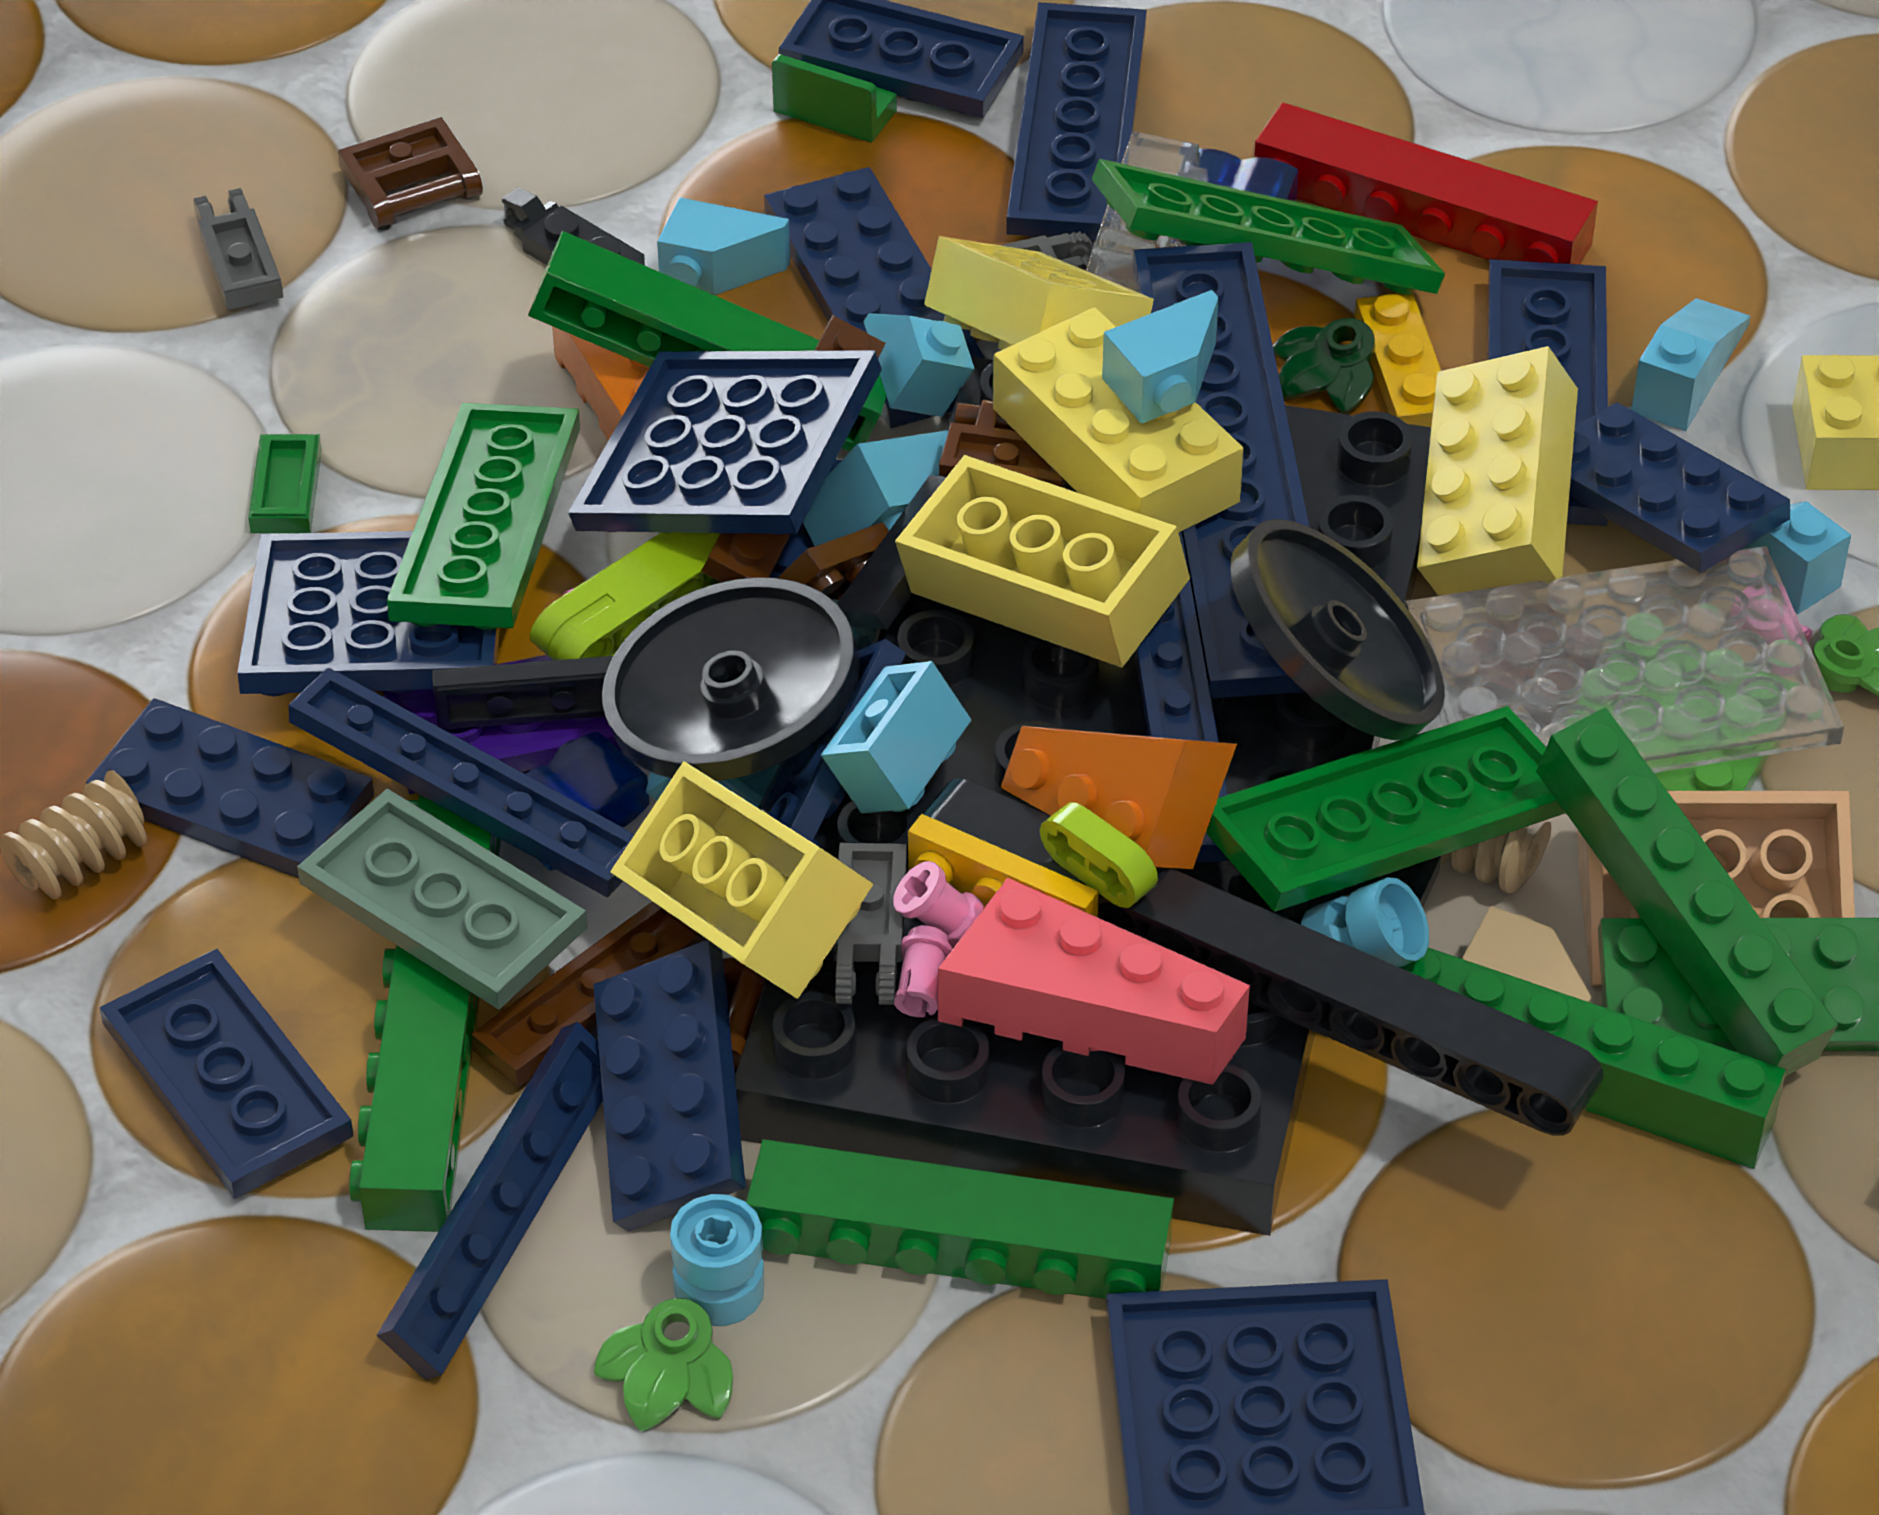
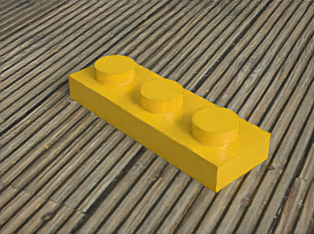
M1396 293L1356 298L1355 319L1366 323L1374 333L1376 346L1370 361L1388 413L1398 417L1406 424L1432 427L1437 372H1440L1441 369L1414 295Z
M921 814L908 830V872L920 863L934 862L945 872L947 883L961 894L965 892L974 894L982 902L983 909L1006 879L1009 878L1098 918V890L924 814Z

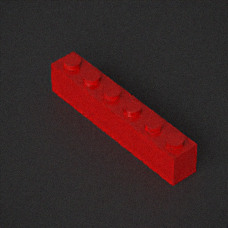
M1282 102L1255 140L1252 185L1327 209L1399 224L1412 236L1483 259L1580 265L1593 243L1598 206L1597 200Z

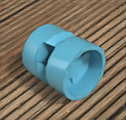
M1387 877L1357 889L1350 896L1342 895L1316 905L1305 912L1301 921V925L1397 967H1402L1422 958L1429 945V928L1421 903L1410 887L1398 878Z
M710 1194L693 1199L680 1208L671 1224L670 1243L675 1298L689 1299L699 1304L707 1312L712 1326H727L741 1322L753 1314L763 1300L765 1282L761 1222L757 1212L745 1201L733 1196Z

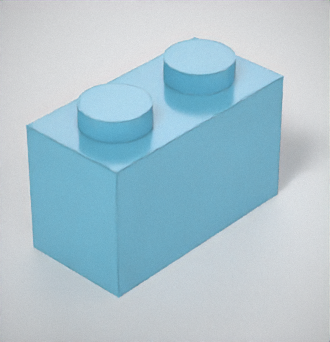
M932 661L885 666L821 756L861 813L901 812L910 809L922 798L925 792L924 787L940 764L953 754L956 742L971 722V718Z

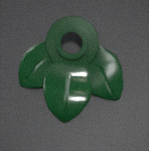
M1341 318L1330 322L1325 327L1301 326L1281 335L1273 344V350L1277 358L1285 361L1279 373L1284 401L1327 390L1331 402L1342 414H1348L1357 408L1371 391L1374 383L1373 372L1369 365L1376 346L1372 329L1361 320ZM1352 341L1347 345H1339L1341 342Z

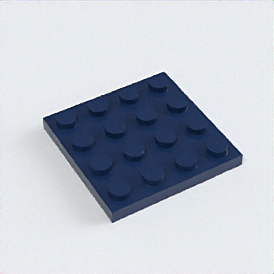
M875 350L659 352L568 511L575 530L599 532L797 534L882 371Z
M413 531L260 534L237 672L240 694H263L272 697L282 696L287 693H301L327 667L371 691H389L402 694L414 690H433L432 670L497 665L500 628L481 630L474 626L445 624L418 626L411 622L389 621L387 599Z
M1388 1279L1107 1294L1106 1316L1128 1515H1425Z

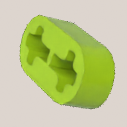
M1069 802L1041 824L1039 830L1041 840L1050 856L1061 867L1089 887L1098 890L1100 895L1115 905L1128 908L1156 887L1158 882L1157 870L1145 850L1086 807L1078 803Z

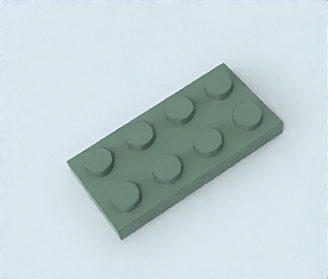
M388 788L297 866L301 885L498 1010L588 928L585 909Z

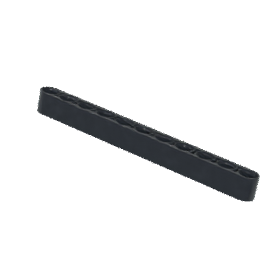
M952 779L923 813L937 821L1086 885L1061 867L1045 849L1039 830L1041 824L1051 817L1048 814L965 779ZM1155 867L1158 875L1156 887L1128 908L1119 907L1098 893L1099 919L1250 985L1249 1003L1540 1132L1553 1136H1564L1570 1133L1604 1079L1603 1068L1599 1061L1589 1051L1579 1045L1172 868Z

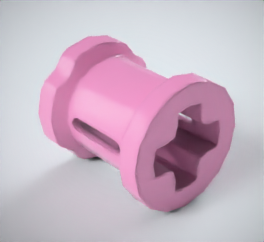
M930 861L920 863L912 868L900 881L893 897V906L897 912L906 918L917 917L926 926L942 930L948 936V942L952 948L956 946L983 910V904L979 898L972 893L965 892L961 894L946 882L945 872L942 868Z

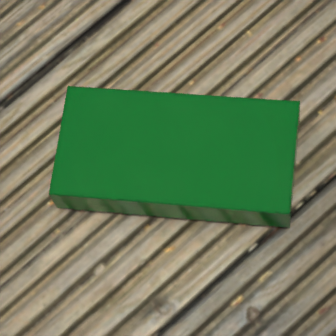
M260 434L248 516L250 533H311L322 452L320 434Z

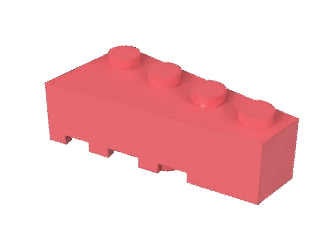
M1007 878L938 968V1021L961 1027L965 1019L995 1026V1035L1021 1041L1024 1033L1063 1041L1064 1051L1089 1056L1090 1051L1099 1050L1125 1056V1065L1213 1085L1246 1038L1250 985Z

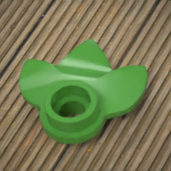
M1848 614L1835 615L1827 619L1819 629L1820 640L1815 643L1810 654L1813 664L1811 667L1813 678L1823 687L1835 692L1850 693L1855 691L1860 685L1879 696V628L1869 631L1856 616Z
M673 1298L660 1302L649 1311L643 1323L618 1329L611 1334L602 1344L594 1368L595 1376L600 1379L624 1382L625 1406L636 1428L641 1432L648 1431L665 1420L681 1406L685 1399L703 1414L716 1419L722 1418L730 1403L734 1378L729 1358L712 1343L713 1328L707 1312L696 1302L684 1298ZM683 1322L690 1327L687 1335L680 1340L666 1338L664 1331L671 1323Z

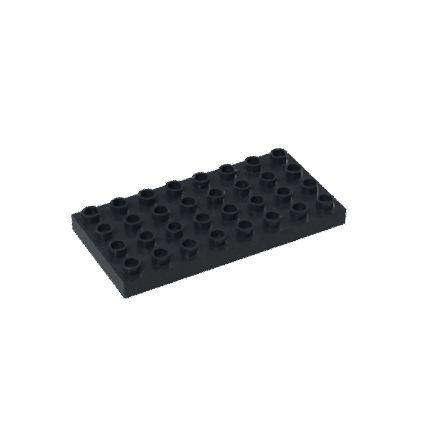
M971 357L974 370L963 387L959 389L946 430H949L951 422H955V412L958 403L981 405L983 400L993 401V360ZM1285 405L1309 527L1330 537L1358 557L1390 587L1409 610L1418 570L1417 562L1432 427L1406 424L1398 417L1384 412L1370 411L1356 415H1347ZM1065 482V489L1077 492L1069 483ZM913 593L887 630L881 629L877 642L887 639L907 652L901 665L932 661L971 718V722L957 740L953 754L940 764L924 787V795L910 809L901 812L861 813L846 792L836 811L829 818L823 819L814 839L819 842L818 847L836 859H839L840 843L907 844L908 873V830L952 779L972 781L1041 811L1001 788L1021 726L1148 736L1134 653L1123 667H1119ZM1306 692L1211 698L1218 742L1237 744L1225 777L1228 795L1379 747V737L1365 733L1342 721L1323 708ZM1230 861L1195 863L1193 869L1172 868L1300 925L1307 910L1336 897L1346 895L1347 888L1274 912ZM904 917L903 937L907 936L912 928L926 925L917 917L911 919ZM833 947L823 960L818 974L810 980L798 999L769 980H766L735 1075L741 1140L761 1144L762 1139L1174 1198V1219L1270 1236L1315 1031L1248 1002L1246 1038L1212 1085L1125 1065V1056L1099 1050L1090 1051L1089 1056L1064 1051L1063 1041L1024 1033L1022 1041L995 1035L994 1025L968 1019L964 1020L962 1027L939 1022L938 1010L933 1015L926 1011L925 1017L906 1015L899 1011L895 1005L879 1004V997L876 995V973L879 971L880 962L854 961L856 994L852 997V1004H836L837 961L833 959ZM903 960L902 962H897L896 992L898 991Z

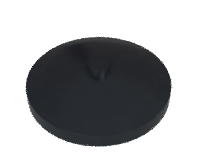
M1283 519L1267 520L1258 524L1235 547L1231 558V578L1235 594L1246 619L1273 659L1312 699L1347 724L1370 735L1388 740L1412 738L1439 715L1444 705L1445 686L1438 660L1428 639L1397 595L1358 557L1321 532L1306 525Z
M746 578L722 582L696 590L672 601L649 616L630 633L620 645L607 669L602 690L603 708L617 744L633 762L654 774L672 779L683 761H685L714 781L734 779L768 769L793 757L814 743L836 722L851 700L856 688L860 668L859 651L846 616L834 601L820 591L805 584L777 578Z

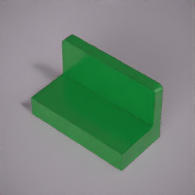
M782 54L777 55L772 61L774 112L872 143L897 111V93L878 88L873 83Z

